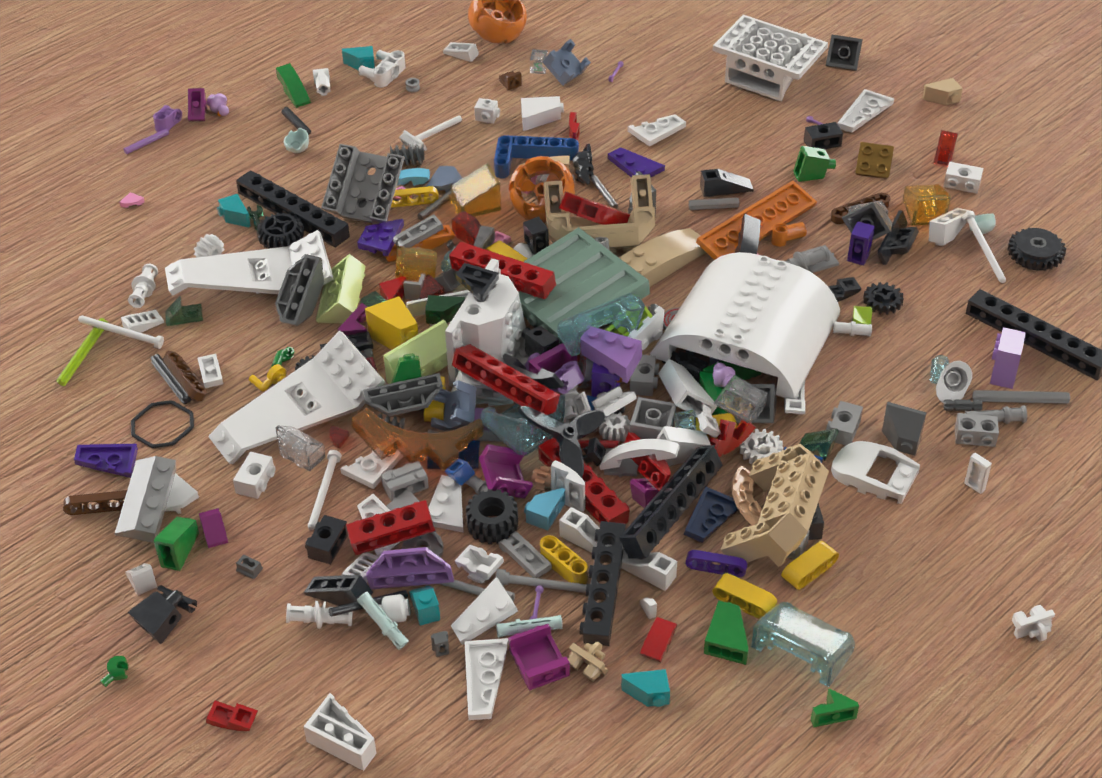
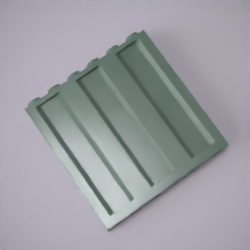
M578 227L524 261L525 263L554 272L556 286L547 298L542 299L518 291L523 316L535 327L542 326L559 339V345L566 341L571 346L580 340L588 325L596 328L600 327L649 295L650 287L648 279Z

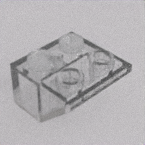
M734 375L715 400L714 405L750 423L756 420L764 409L768 393Z
M281 425L275 427L279 452L283 458L291 460L298 467H303L308 471H311L325 458L323 443L295 427Z

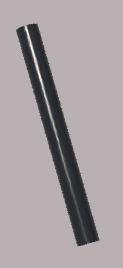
M406 590L374 597L373 599L380 605L385 596L401 594L404 598H408V593ZM353 602L329 608V615L333 617L364 608L359 602Z

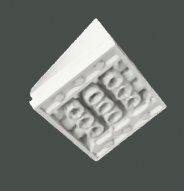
M742 15L713 45V51L727 55L726 83L781 102L792 80H799L828 48V42L746 15Z
M491 259L485 268L498 272L499 279L484 301H480L470 292L445 330L449 386L453 387V382H455L459 372L457 368L452 366L456 348L471 344L505 363L503 359L504 354L515 357V353L519 354L522 350V343L525 339L521 336V333L526 328L519 293L510 278L501 275L499 260Z

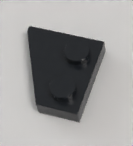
M464 263L456 274V280L480 301H484L499 279L498 272Z

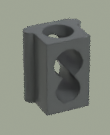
M244 554L236 562V571L252 579H255L263 569L259 561Z
M447 631L431 635L432 650L435 651L436 657L449 654ZM440 647H444L445 651L439 652L441 650Z

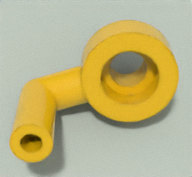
M276 364L269 369L267 379L264 382L255 375H251L249 381L259 390L265 392L272 384H277L286 378L287 372L281 365Z

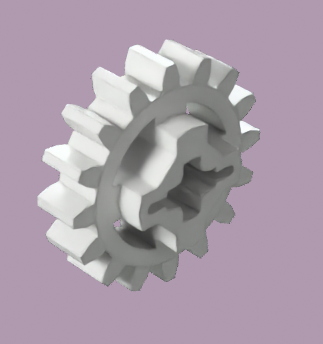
M755 429V433L752 432L740 444V454H744L743 459H750L749 463L752 464L759 458L762 459L770 456L772 453L783 451V441L779 440V435L773 436V431L766 433V429H763L762 432Z

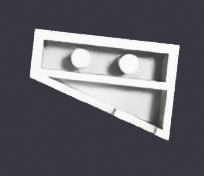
M329 693L304 725L308 743L363 771L376 755L374 737L348 714L346 708L341 706L331 693Z

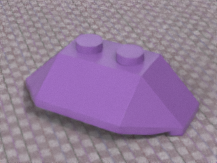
M427 547L383 551L366 573L371 589L454 582L451 565Z

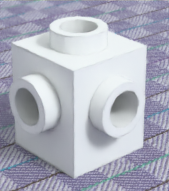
M478 99L474 107L475 121L494 124L496 118L500 115L498 101Z

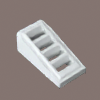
M450 42L443 50L444 54L472 62L479 54L476 44Z
M156 310L121 317L124 328L140 333L164 323L163 318Z
M368 552L362 553L345 569L342 575L358 574L367 583L366 573L379 557Z

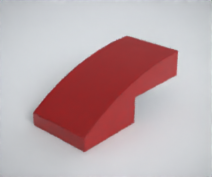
M570 112L569 137L576 140L580 137V123H577V112Z
M743 418L734 430L730 443L723 454L731 452L742 444L756 427L750 421Z
M720 419L719 429L721 434L717 438L710 437L709 439L710 444L715 446L719 458L730 443L736 422Z
M657 617L644 641L640 655L662 662L668 644L670 645L676 631L677 624Z
M215 700L206 718V723L229 730L250 731L258 710L238 703L233 707Z

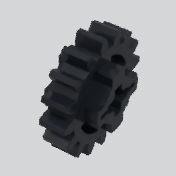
M878 282V285L872 283L871 287L867 286L866 291H864L863 303L867 304L866 307H871L872 312L879 311L880 315L882 312H885L886 315H889L890 311L896 313V310L901 309L904 294L900 293V288L895 289L894 284L888 286V282L885 284Z

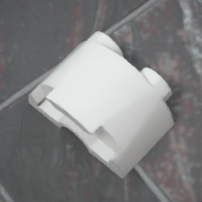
M469 545L455 560L457 567L460 568L462 566L469 573L467 577L477 583L489 580L504 562L503 557L499 554L490 553L487 555L484 549Z

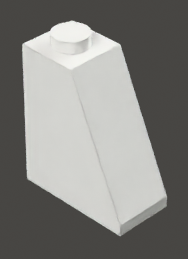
M560 96L521 98L523 131L561 119V112H564L563 103H560Z
M664 426L657 439L678 443L680 446L676 458L665 459L669 466L684 463L697 447L711 446L707 435L699 430Z

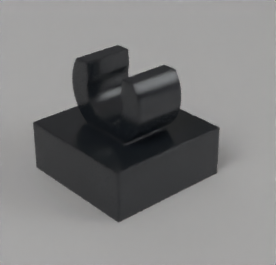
M596 437L589 439L588 446L583 448V451L586 453V455H583V460L586 463L593 461L596 466H600L606 449Z

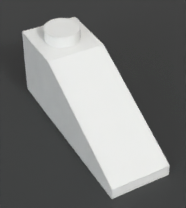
M956 208L931 220L928 241L943 246L954 240L967 223L964 222L962 216L970 210Z

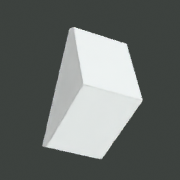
M144 563L125 572L137 596L157 587L150 564Z

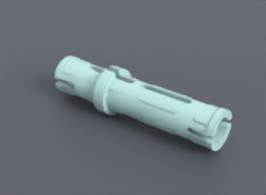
M368 591L357 599V602L380 627L382 634L387 636L398 650L409 642L398 629V624L386 615Z
M561 615L522 621L515 619L514 622L496 623L497 636L499 638L514 635L545 624H549L551 630L563 629Z

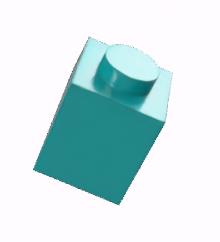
M373 46L342 49L343 64L359 70L360 66L371 69L375 68Z
M238 194L218 199L219 207H217V211L226 223L251 227L249 213Z
M428 585L409 590L420 626L441 620L439 603L431 586Z
M666 669L621 674L622 691L645 706L661 707L670 704V687Z

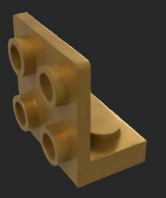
M860 142L855 173L888 179L894 146Z

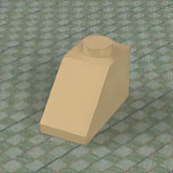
M954 78L924 85L922 98L927 101L949 105L960 102L963 88Z

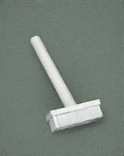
M458 115L417 136H413L404 130L399 138L407 147L411 144L412 149H414L415 144H417L419 149H421L422 144H424L422 140L461 122L462 118Z

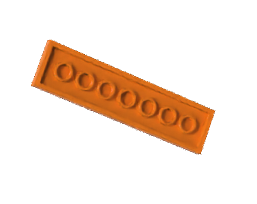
M792 180L698 237L696 243L715 260L721 256L735 253L744 214L761 220L760 241L772 233L775 224L783 223L786 225L815 207L817 201Z

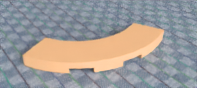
M740 465L732 480V495L743 517L751 525H755L759 521L762 508L753 499L754 480L749 476L750 471Z

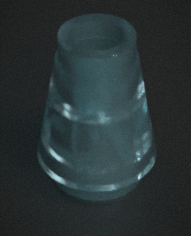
M937 355L931 360L929 380L932 383L937 384L941 372L949 364L947 357Z

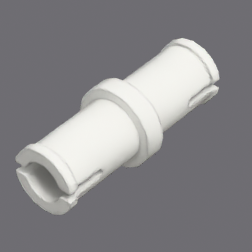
M834 321L833 333H844L850 336H871L872 325L856 324L854 321H851V323Z

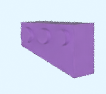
M589 325L580 338L582 355L599 366L603 365L611 374L620 376L623 382L628 383L642 358V341Z
M1003 327L1002 334H997L992 360H995L990 384L1013 389L1026 332Z

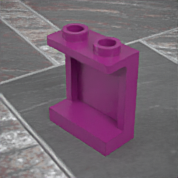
M565 341L530 360L528 371L538 374L541 369H545L555 373L564 364L570 361H577V352Z
M486 445L479 460L488 489H492V491L498 489L502 493H509V496L526 498L533 484L532 482L524 481L519 463L524 457L523 450Z
M549 624L536 626L531 630L516 633L508 638L509 651L528 690L570 676V662L566 656L562 657L551 636Z

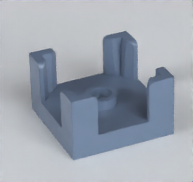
M571 39L565 42L557 52L555 50L551 51L543 61L544 65L562 86L582 74L591 63L587 57L580 63L571 52L575 46Z
M457 380L453 382V385L456 386V391L450 392L441 388L434 400L445 404L444 421L433 417L431 418V427L444 429V431L449 429V432L451 429L452 432V430L455 431V429L474 424L476 387Z

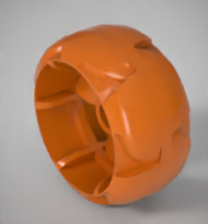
M472 0L468 9V20L472 29L481 38L492 43L504 42L506 44L520 36L526 24L527 12L520 0ZM485 9H492L493 11L489 14Z
M538 156L528 159L525 164L519 165L515 169L509 183V194L513 207L522 217L527 220L540 217L543 223H546L544 182L535 185L531 182V178L537 175L549 174L546 182L562 181L563 195L565 191L575 194V185L571 172L563 163L555 161L550 157ZM534 191L538 205L526 203L522 192Z

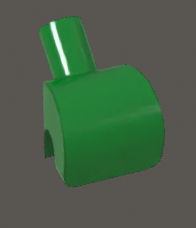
M114 656L108 661L107 670L109 673L100 680L104 687H107L114 680L128 678L125 674L129 666L126 657Z

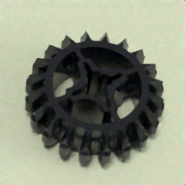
M284 212L283 214H271L270 217L265 216V220H260V224L257 227L258 240L264 248L268 249L287 247L304 236V226L301 219H298L296 215L293 216L292 213L286 214Z

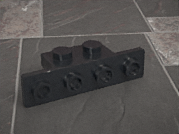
M903 210L898 211L894 218L891 232L886 234L878 249V257L883 265H887L889 259L894 254L902 255L908 253L919 233L917 226L906 227L908 222Z

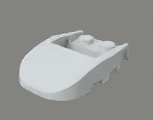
M856 441L844 446L837 453L832 462L831 472L840 483L846 486L853 485L858 488L857 492L866 494V492L877 495V498L884 500L889 496L898 499L897 503L902 504L919 473L920 464L894 448L872 442ZM877 456L885 459L886 457L891 458L898 465L887 485L866 476Z

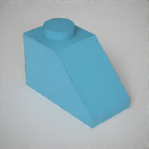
M560 488L535 495L531 502H527L524 509L526 523L548 531L565 505V489Z

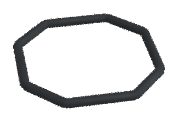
M172 400L153 402L131 420V435L151 448L173 446L193 429V412ZM172 404L190 414V427L172 442L152 444L135 434V421L153 406Z

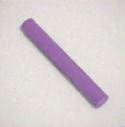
M166 128L125 147L123 150L125 154L131 153L169 135V131Z

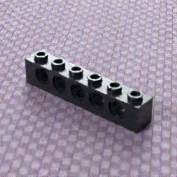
M601 521L600 529L595 530L597 547L592 549L594 565L589 567V578L592 579L591 584L586 586L588 603L584 602L583 604L585 622L580 623L579 634L583 635V643L585 644L599 642L603 646H610L624 552L619 537L626 530V524ZM606 581L607 583L601 584L599 582ZM597 600H604V602H601V603H598V602H596V601H597ZM594 619H601V621H599V622H595V621H593V620H594Z

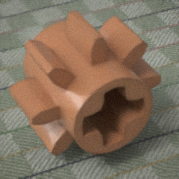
M541 465L540 469L535 468L531 481L536 483V489L544 491L547 490V487L551 488V467Z

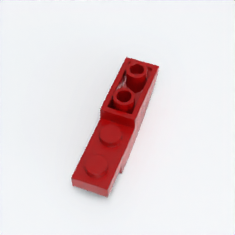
M566 191L559 206V209L602 225L628 223L630 214Z
M628 432L624 443L641 439L635 433ZM655 454L631 458L639 466L637 471L658 491L668 482L671 473L666 460L657 461Z

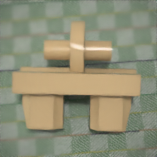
M595 642L593 645L586 643L584 648L588 650L587 652L572 643L569 647L572 653L568 657L570 667L578 670L582 663L585 662L588 666L583 671V674L593 682L600 674L604 676L609 670L605 668V664L597 659L598 657L602 660L605 657V654L601 652L602 644L599 642Z

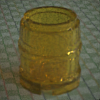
M397 245L395 278L405 276L406 281L419 282L421 274H426V282H431L435 278L437 252L421 247L405 248V246Z

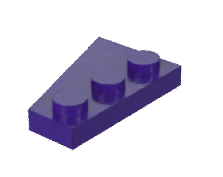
M621 147L608 153V160L630 177L636 175L638 171L643 175L650 174V178L665 171V165Z
M136 443L77 445L74 457L75 465L131 478L138 447Z

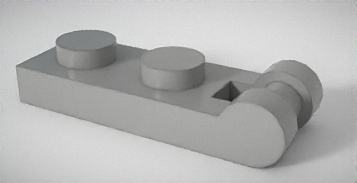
M432 215L394 236L393 242L402 253H406L410 247L444 228L439 219Z
M516 531L510 535V538L507 540L503 539L498 543L500 549L503 552H507L533 578H539L552 569L551 563Z

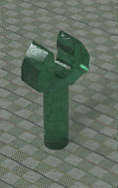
M257 205V210L251 211L250 206H248L249 218L253 219L254 228L257 230L258 224H260V217L264 216L263 208Z

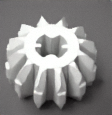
M206 234L204 238L201 237L200 241L197 242V246L194 248V255L196 257L221 255L225 250L223 248L224 243L216 235Z
M613 412L611 415L604 417L602 424L599 426V433L603 440L618 441V443L620 441L624 442L628 432H630L631 421L627 415L622 416L621 412L618 414Z

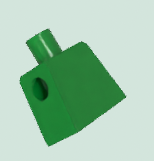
M801 146L793 172L798 182L823 179L827 169H835L836 160L830 159L824 149Z

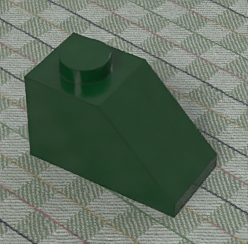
M428 295L425 308L426 324H437L442 320L446 321V323L452 321L465 301V297Z

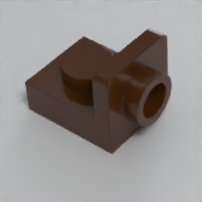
M513 71L499 75V81L507 90L522 86V74L520 72L514 73Z

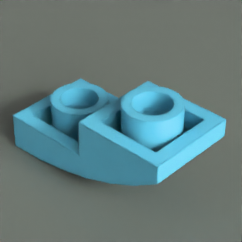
M424 168L401 170L397 186L405 185L412 181L414 186L425 184L430 179V171Z

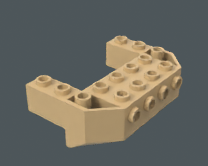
M650 174L634 175L631 177L633 210L630 213L628 223L602 225L581 217L570 218L569 213L559 209L563 198L562 181L544 182L546 224L549 239L554 243L579 227L594 239L596 237H607L609 239V250L612 253H616V250L629 252L639 246L655 227V207H653Z
M798 444L754 461L749 476L763 491L770 490L769 494L766 497L758 523L750 527H744L736 532L728 533L724 537L721 551L725 555L743 558L746 562L769 556L777 566H781L788 555L800 546L810 528L829 472L820 460L803 445Z

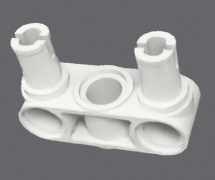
M378 50L376 59L382 60L381 63L373 69L360 66L359 75L370 78L376 87H386L405 69L404 52L397 50L387 53Z

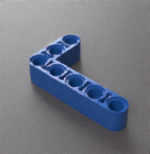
M500 136L497 141L494 158L495 176L498 178L509 176L512 158L530 159L538 156H570V161H573V157L579 152V142L573 138Z

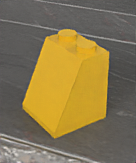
M399 296L365 308L367 329L371 338L387 348L393 350L418 335V324Z

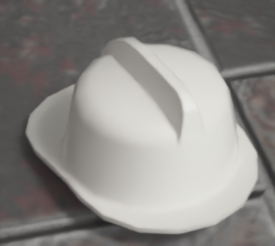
M953 361L941 372L936 386V394L942 403L946 399L954 401L961 400L964 397L972 380V370L968 364L962 361Z

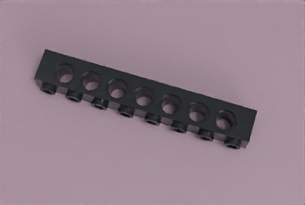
M250 170L236 180L239 194L274 214H283L285 212L286 214L292 213L293 216L296 215L298 219H301L304 231L313 233L318 230L322 235L323 241L336 248L350 237L348 223L280 187L271 180L262 177L260 174Z
M981 289L968 300L965 314L1002 332L1003 327L1026 332L1024 344L1097 381L1101 378V349Z
M714 445L697 447L619 537L628 559L642 560L647 558L654 547L660 543L664 535L670 531L674 523L680 519L679 517L684 511L689 508L694 499L699 496V493L708 485L709 481L717 475V472L723 465Z

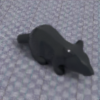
M586 144L583 151L578 152L573 157V167L576 169L575 173L577 174L576 181L586 185L590 184V177L594 175L590 144Z

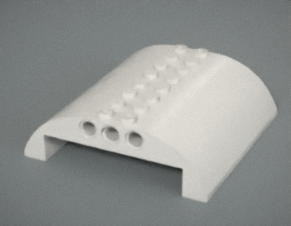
M730 253L715 259L706 267L650 355L667 362L671 358L672 352L679 347L778 377L776 395L795 399L828 338L834 321H837L840 315V307L829 287L813 273L799 266L752 253Z

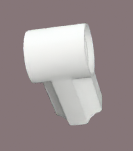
M329 69L313 70L317 93L321 94V96L327 95L330 92Z

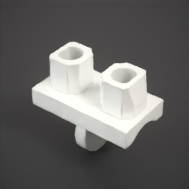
M1037 605L1030 610L1031 617L1027 618L1022 611L1013 614L1012 622L1016 627L1014 635L1017 639L1027 635L1030 638L1036 637L1039 641L1047 639V633L1051 632L1052 617H1055L1053 610L1046 611L1041 605Z

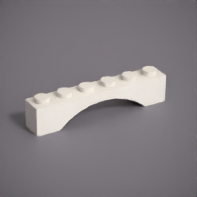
M570 507L559 520L560 537L592 553L593 547H597L595 530L600 528L588 515ZM625 550L623 552L622 569L664 591L667 590L677 576V561L660 552H650V555L642 560L628 559Z

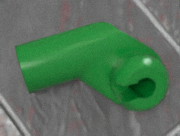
M286 347L277 351L271 366L276 364L282 365L283 362L292 359L295 353L294 349Z

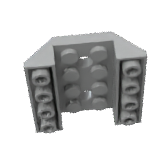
M339 144L321 208L347 219L372 224L387 222L405 157L390 153L387 154V157L360 152L355 146ZM369 169H376L375 174L368 175ZM366 200V205L360 208L359 202Z

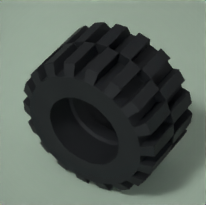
M488 489L487 492H484V490L480 491L479 495L475 494L472 496L473 499H469L466 506L467 528L469 534L473 535L475 540L479 539L481 543L488 542V544L496 542L498 544L503 539L507 540L512 533L517 531V502L514 501L513 496H509V493H502L498 489L496 491Z

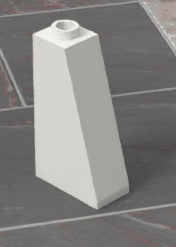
M670 359L667 360L658 375L674 404L695 415L696 410L702 413V405L704 404L710 407L712 415L717 408V404L686 368Z

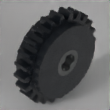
M1041 228L1021 229V232L1016 231L1015 235L1012 234L1009 239L1007 248L1009 251L1008 255H1012L1011 259L1015 260L1016 264L1036 271L1052 270L1053 266L1058 267V264H1062L1066 254L1065 243H1061L1062 239L1058 238L1051 231Z

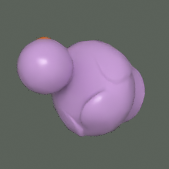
M221 93L211 94L207 98V105L210 106V110L217 113L219 117L226 116L229 113V108L226 106L227 97Z
M717 363L714 366V384L718 387H724L726 390L732 389L738 382L734 369L725 366L723 363Z

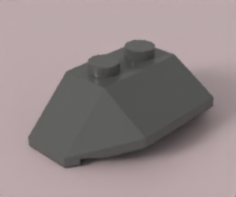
M304 254L300 260L287 270L275 302L282 323L298 326L312 316L324 283L321 257Z
M440 373L364 389L363 392L366 404L387 416H393L428 408L443 385Z

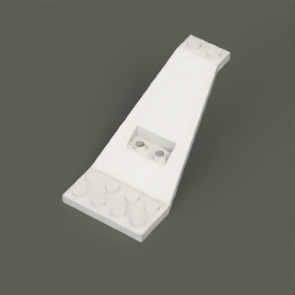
M318 230L287 247L180 259L165 268L168 289L172 295L188 287L256 292L257 294H279L287 270L300 260L304 254L322 258L323 285L334 280L323 238Z
M338 331L313 359L225 419L208 437L227 462L234 464L246 450L360 410L365 404L363 390L382 386L385 381L346 335Z

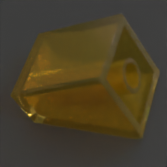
M489 163L451 186L449 199L451 203H454L455 211L457 214H460L462 220L501 210L500 182Z
M939 184L905 186L903 202L911 226L930 225L931 220L948 213L951 195Z

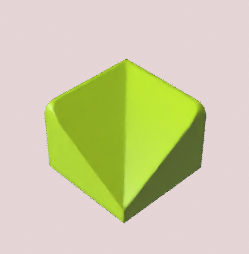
M854 306L852 321L856 322V324L870 325L872 308Z

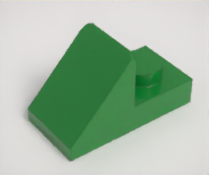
M828 689L827 704H820L812 708L811 723L814 728L857 719L859 704L855 700L832 689Z

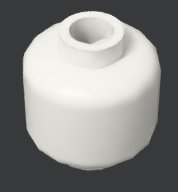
M401 594L383 597L382 604L379 606L386 615L396 623L406 621L407 616H410L409 600L405 599Z

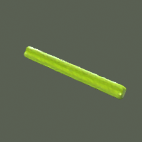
M104 318L99 319V321L108 323ZM94 327L58 377V384L66 386L104 329Z

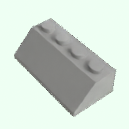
M158 456L136 460L115 535L154 543L153 540L159 534L174 481L176 460Z

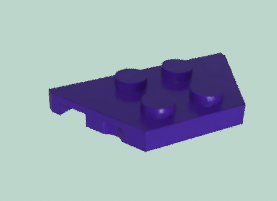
M397 219L366 226L357 242L358 249L368 250L372 253H376L379 250L383 252V256H389L395 244L393 238L401 232L404 220Z

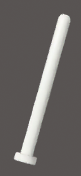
M973 211L965 213L962 216L964 222H968L999 282L1004 283L1006 278L975 221V213Z
M83 315L78 318L80 323L151 343L158 349L164 343V337L160 335L153 337Z
M330 450L328 452L327 459L329 462L308 523L309 530L315 529L336 463L341 460L342 455L337 450Z

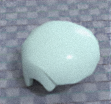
M298 128L295 132L291 130L284 138V146L289 152L301 153L308 148L309 135L302 128Z
M993 213L977 215L975 217V221L982 234H987L996 226V219Z

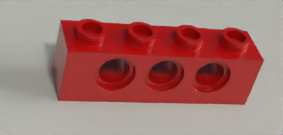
M426 500L414 502L411 505L395 508L382 514H375L372 517L346 524L355 556L435 531Z

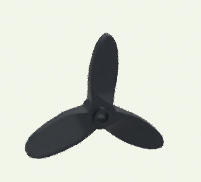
M521 406L518 411L527 421L549 433L557 440L561 463L574 470L582 478L584 460L578 439L593 433L602 424L604 413L599 410L588 411L577 416L569 424L557 421L533 408Z

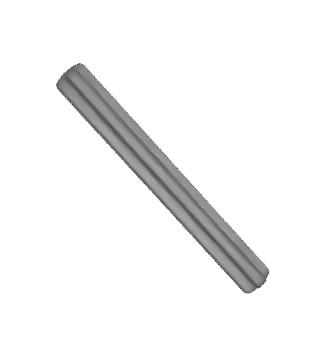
M974 390L972 394L973 400H981L982 402L1068 404L1070 402V394L1068 392Z

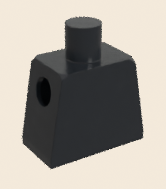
M542 326L532 330L525 328L521 333V336L525 339V353L529 357L534 353L541 355L559 345V339Z
M176 590L166 598L159 592H154L129 610L128 614L159 644H162L182 618V615L175 607L183 600V597Z

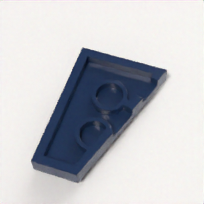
M705 486L683 535L703 543L739 510L734 499Z

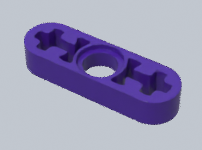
M690 550L685 561L686 566L693 570L721 575L729 573L736 577H743L746 574L748 565L746 560L740 557L700 550ZM712 562H717V563H720L721 565H716V564H713Z

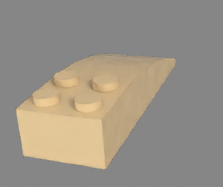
M691 228L653 238L619 258L648 279L649 287L706 252L696 243L697 238L701 235Z

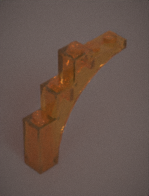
M367 407L352 418V429L381 460L391 457L397 450L409 463L417 461L421 463L428 455L444 471L458 460L459 451H463L468 446V443L478 440L483 435L484 422L478 418L470 424L452 431L418 433L387 423Z

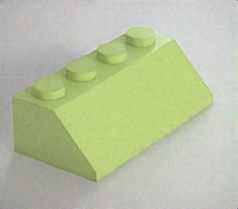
M350 254L331 268L334 280L323 286L316 317L318 323L343 324L357 308L366 266Z
M446 321L438 322L383 355L386 382L388 384L392 382L399 358H402L405 354L413 353L415 356H419L422 377L433 375L448 365L445 330L448 325Z

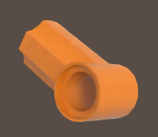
M803 222L791 225L775 224L773 226L771 243L774 246L782 247L789 240L806 236L805 224Z

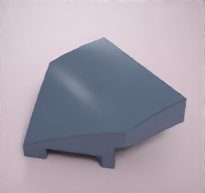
M439 166L426 187L433 186L437 190L444 189L447 193L453 187L463 186L466 183L454 166Z

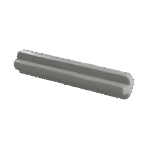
M739 198L689 200L688 206L689 210L738 208Z

